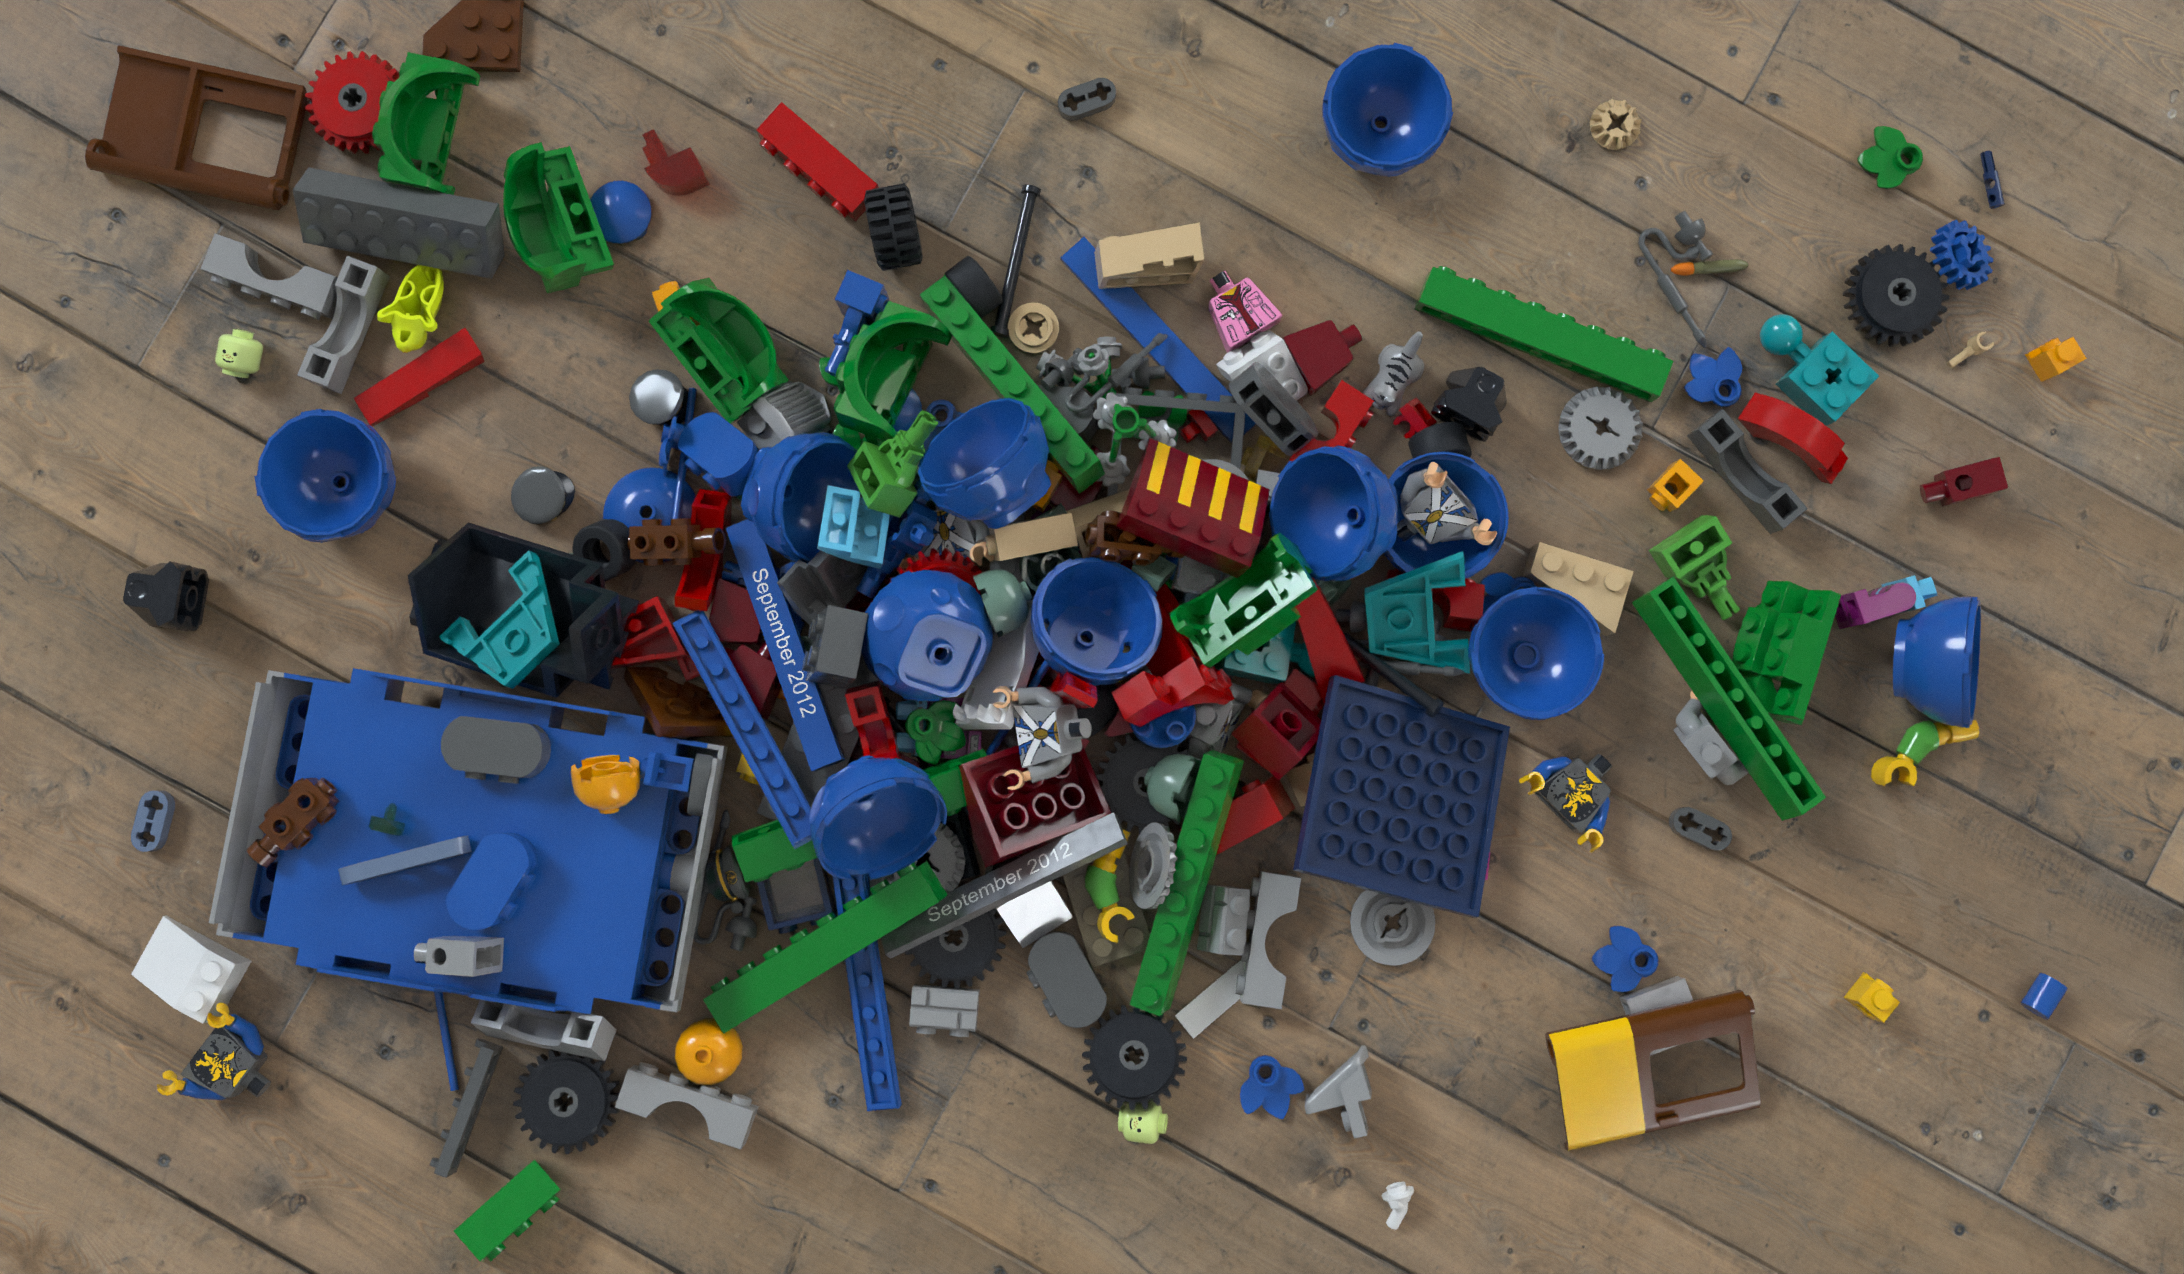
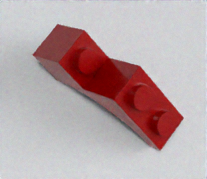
M700 489L692 504L691 525H700L701 531L705 528H721L726 538L728 534L726 528L731 526L732 496L724 492ZM701 551V558H692V564L684 565L681 580L675 594V607L687 608L691 611H708L716 592L718 579H722L723 552L721 554H706L704 551Z
M1192 656L1162 677H1156L1142 671L1111 692L1124 721L1139 727L1179 708L1201 703L1226 705L1235 699L1230 690L1232 682L1225 671L1214 667L1208 668L1202 661Z

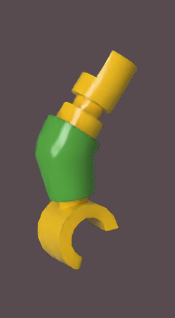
M1930 720L1912 725L1906 730L1896 749L1898 756H1885L1874 763L1871 770L1872 780L1876 784L1885 786L1892 781V773L1898 768V780L1903 784L1915 786L1917 771L1913 764L1918 765L1930 751L1937 750L1939 746L1945 745V743L1951 744L1977 739L1979 736L1977 721L1973 720L1970 728L1950 726L1940 722L1933 723Z
M1123 830L1125 838L1128 841L1130 832ZM1126 845L1094 860L1092 865H1088L1085 875V888L1096 908L1102 909L1097 920L1098 931L1102 937L1118 943V935L1110 931V919L1117 914H1121L1126 920L1135 918L1130 910L1117 904L1120 898L1115 882L1117 875H1114L1118 866L1115 864L1117 858L1121 859Z

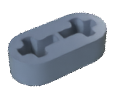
M149 791L141 797L131 832V842L137 850L141 852L157 851L165 845L175 810V800L170 793L166 791ZM158 800L159 803H162V810H156L155 807H152V801ZM144 832H150L151 835L155 836L154 842H148L147 839L143 838Z

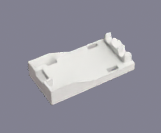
M1033 599L1027 601L1029 613L1026 621L1015 631L998 638L991 622L993 644L991 653H989L984 665V670L971 682L962 706L959 707L955 704L953 709V716L957 719L955 724L962 729H1012L1015 721L1012 705L1018 704V702L1011 701L1005 708H996L993 706V703L1006 702L1007 696L1003 692L993 693V691L999 686H1007L1011 691H1017V688H1026L1039 652L1034 642L1031 627Z

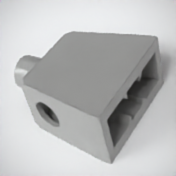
M477 936L429 938L427 943H418L416 945L414 960L416 963L426 964L425 970L429 974L474 977L502 972L504 938Z

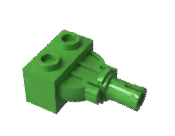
M920 411L908 431L899 430L893 439L884 441L880 446L864 441L847 465L869 509L900 518L907 507L913 502L917 491L912 482L916 475L917 465L925 454L923 443L938 425V421H935L936 418L929 412Z
M1701 515L1648 550L1665 577L1671 578L1674 576L1679 583L1690 587L1698 598L1708 595L1722 620L1733 616L1732 611L1734 614L1740 611L1739 606H1737L1726 588V580L1731 579V575L1726 569L1727 555L1725 548L1731 545L1732 541L1716 516Z

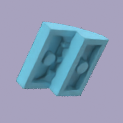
M828 485L817 549L850 562L881 569L890 515L869 509L864 499L860 497L861 493L859 491Z

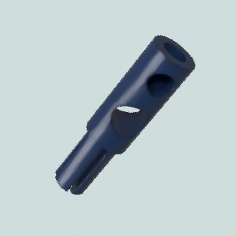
M1984 151L1980 154L1984 171L1983 179L1989 208L1994 209L2004 206L2005 203L1992 151ZM1994 180L1995 185L1993 188H1991L1990 184Z

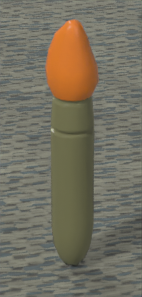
M1740 259L1694 263L1687 261L1674 265L1671 268V272L1680 276L1739 272L1748 267V262Z

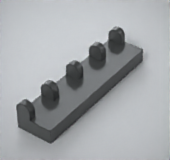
M477 1038L475 1046L480 1048L474 1067H466L464 1074L470 1078L462 1099L454 1098L452 1105L458 1108L451 1129L442 1130L440 1137L446 1139L440 1158L433 1157L430 1162V1166L436 1168L434 1174L445 1178L456 1173L503 1049V1046L484 1039Z

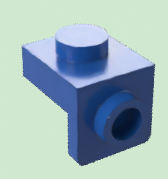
M650 751L648 758H644L641 765V777L644 778L643 785L690 792L695 759Z

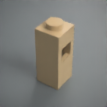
M1072 513L1012 523L998 529L989 528L990 535L985 537L988 554L994 555L995 561L1078 546Z

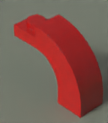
M1754 393L1738 417V420L1753 437L1779 444L1800 457L1821 482L1832 484L1848 460V457L1842 451L1845 443L1836 433L1810 414L1782 400Z

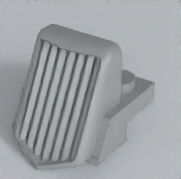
M791 381L777 390L758 398L752 403L753 408L737 422L759 450L765 447H773L788 436L828 433L832 430L828 425L831 421V414L825 396L802 382L792 383Z
M1362 1045L1350 1059L1310 1095L1307 1094L1305 1098L1304 1108L1306 1114L1345 1105L1341 1112L1345 1131H1352L1354 1139L1367 1136L1369 1129L1361 1102L1371 1099L1372 1089L1364 1062L1369 1057L1365 1045Z

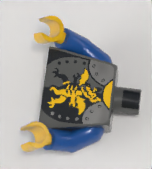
M1597 754L1587 765L1579 758L1569 759L1565 756L1544 760L1533 771L1519 779L1520 784L1528 781L1531 784V791L1528 792V795L1534 793L1574 833H1582L1585 830V833L1577 839L1579 845L1588 840L1591 843L1590 852L1593 853L1603 844L1602 832L1610 806L1608 795L1611 789L1601 778L1612 768L1611 763L1605 757Z
M218 1003L216 1010L223 1015L216 1017L212 1013L207 1014L208 1024L215 1029L182 1071L181 1075L185 1078L178 1080L175 1072L170 1070L163 1072V1078L172 1080L173 1083L169 1086L157 1084L158 1092L168 1096L178 1090L180 1095L197 1099L224 1100L240 1095L246 1089L254 1096L260 1097L268 1089L271 1081L258 1072L268 1056L263 1051L264 1045L257 1026L237 1014L230 1015L227 1004Z

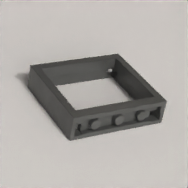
M1123 387L1122 393H1116L1118 397L1125 396L1128 400L1127 404L1235 413L1230 463L1239 469L1241 468L1245 411L1238 405L1233 396L1220 395L1219 401L1206 400L1207 394L1188 392L1187 399L1174 398L1175 391L1155 390V396L1142 395V389L1127 387ZM1114 432L1112 433V444H1113V440H1114V438H1113V436H1114V434H1115ZM1121 443L1118 451V456L1121 455ZM1112 484L1108 487L1107 497L1117 494L1118 484Z

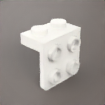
M1270 330L1256 334L1251 338L1250 343L1240 349L1229 351L1225 354L1223 360L1216 364L1221 375L1231 382L1254 362H1258L1274 376L1296 401L1306 395L1308 387L1284 340Z

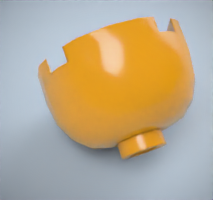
M603 755L581 760L582 767L577 768L575 764L571 766L574 793L579 801L589 808L598 809L601 814L616 813L619 811V807L627 805L637 795L640 788V762L634 757H629V763L618 762L620 755Z
M705 1018L692 1023L681 1033L675 1047V1060L679 1071L686 1079L698 1085H714L725 1081L736 1071L737 1066H739L742 1060L743 1045L739 1034L734 1028L723 1034L714 1018Z

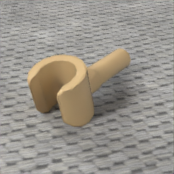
M1981 332L1971 337L1967 341V347L1949 360L1947 364L1950 368H1953L1967 357L1980 355L1991 349L1994 342L1985 347L1982 346L1979 339L1986 332Z

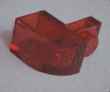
M654 129L642 134L647 143L642 149L650 163V166L644 169L660 190L671 195L681 196L710 185L691 147L668 156L661 139Z

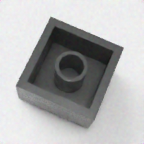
M828 605L821 613H817L816 619L811 621L808 638L813 639L810 651H806L802 665V671H807L805 681L845 689L856 679L868 613Z

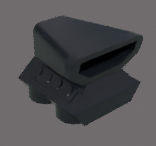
M1484 367L1452 371L1446 379V384L1450 390H1445L1434 402L1431 414L1443 423L1457 422L1462 424L1467 436L1485 442L1489 436H1493L1496 428L1503 422L1499 412L1507 404L1504 380Z
M169 561L168 563H159L133 572L127 576L123 601L149 626L187 632L196 631L203 620L209 585L207 571Z

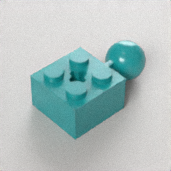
M1786 314L1770 317L1765 321L1760 330V341L1763 348L1773 355H1788L1796 362L1775 385L1800 409L1826 426L1834 423L1879 377L1833 331L1820 338L1809 348L1802 341L1803 330L1798 320Z
M1296 621L1248 656L1236 649L1214 665V668L1222 669L1227 675L1275 685L1286 681L1289 662H1295L1305 675L1316 678L1305 641L1302 644L1293 643Z

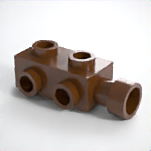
M1109 510L1102 512L1086 528L1085 541L1090 544L1089 555L1099 556L1103 561L1113 562L1123 559L1131 560L1135 565L1144 566L1154 563L1161 553H1167L1168 557L1184 558V555L1116 527L1121 514L1118 511ZM1133 542H1138L1140 545H1133Z
M691 518L671 519V525L662 526V519L642 520V526H629L628 548L630 550V559H643L644 565H664L663 559H672V565L692 564V558H701V551H704L706 554H721L726 545L725 534L721 528H705L701 531L700 525H691Z
M301 778L296 781L288 790L290 795L282 803L274 804L264 814L266 819L258 827L266 835L262 839H256L247 848L249 856L258 864L268 867L278 857L277 852L280 849L293 850L295 847L299 850L307 845L313 838L310 831L318 823L324 825L336 815L337 810L334 807L340 802L334 796L337 792L336 787L325 778L320 780L317 778ZM308 796L311 801L310 805L304 807L302 802ZM283 821L286 823L285 831L279 827Z

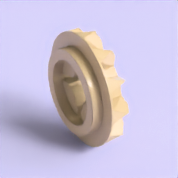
M1612 98L1600 104L1594 110L1590 119V131L1595 141L1602 147L1610 150H1621L1630 146L1637 139L1641 132L1640 124L1642 119L1639 118L1636 107H1631L1627 104L1626 100L1617 101ZM1610 117L1615 120L1624 117L1625 119L1621 124L1623 130L1617 127L1607 131L1612 122Z
M1035 302L1026 303L1012 313L1008 323V333L1012 343L1022 352L1038 354L1039 352L1049 350L1057 340L1059 322L1055 313L1046 305ZM1026 318L1034 325L1042 323V326L1039 328L1041 339L1033 333L1025 335V332L1028 330Z

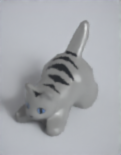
M1416 332L1410 337L1405 346L1389 344L1384 347L1378 358L1379 372L1362 392L1374 400L1373 406L1379 410L1385 409L1386 414L1389 416H1395L1407 386L1420 379L1424 371V362L1416 354L1422 342V332Z

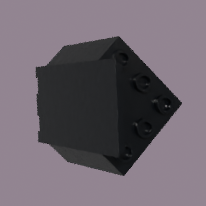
M469 522L449 540L440 538L434 544L431 555L407 575L413 601V607L409 616L410 623L418 627L423 654L489 675L471 659L464 657L453 646L442 641L440 635L459 617L469 620L480 637L523 595L508 570L528 550L536 553L540 559L559 645L518 685L555 698L574 680L610 690L614 679L610 672L614 657L621 658L629 632L624 631L627 619L632 613L636 614L640 602L639 600L619 595L617 592L606 589L603 564Z

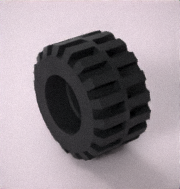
M903 183L866 190L864 197L865 209L878 266L882 271L921 264L923 257L909 188Z

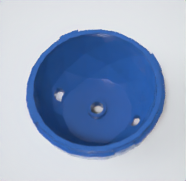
M1094 557L1076 558L1073 560L1070 558L1055 566L1038 586L1031 607V627L1034 642L1045 661L1062 676L1068 672L1094 686L1119 682L1131 677L1142 669L1157 651L1162 637V615L1156 599L1157 595L1147 580H1143L1138 574L1117 562L1103 561L1100 558ZM1080 636L1087 637L1091 642H1083ZM1128 645L1130 647V651L1127 653H1123L1124 646Z
M1954 597L1942 600L1924 608L1911 619H1899L1895 637L1893 658L1894 696L1906 698L1918 711L1935 721L1961 728H1970V725H1972L1976 705L1981 640V605L1978 597Z

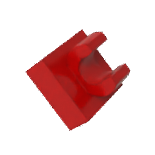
M1416 397L1399 409L1402 414L1395 418L1393 424L1396 426L1402 421L1409 422L1410 430L1404 435L1407 439L1417 432L1434 425L1437 421Z
M1192 409L1187 414L1190 424L1181 430L1180 435L1187 444L1198 435L1207 442L1216 435L1218 429L1204 410Z

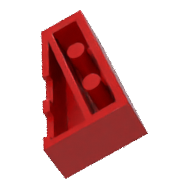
M656 596L638 605L636 614L632 613L628 617L624 631L629 632L621 658L614 657L611 669L690 658L673 625L675 619L665 599Z
M1274 775L1263 782L1256 779L1241 788L1243 793L1233 798L1216 855L1279 822L1295 809L1282 783Z

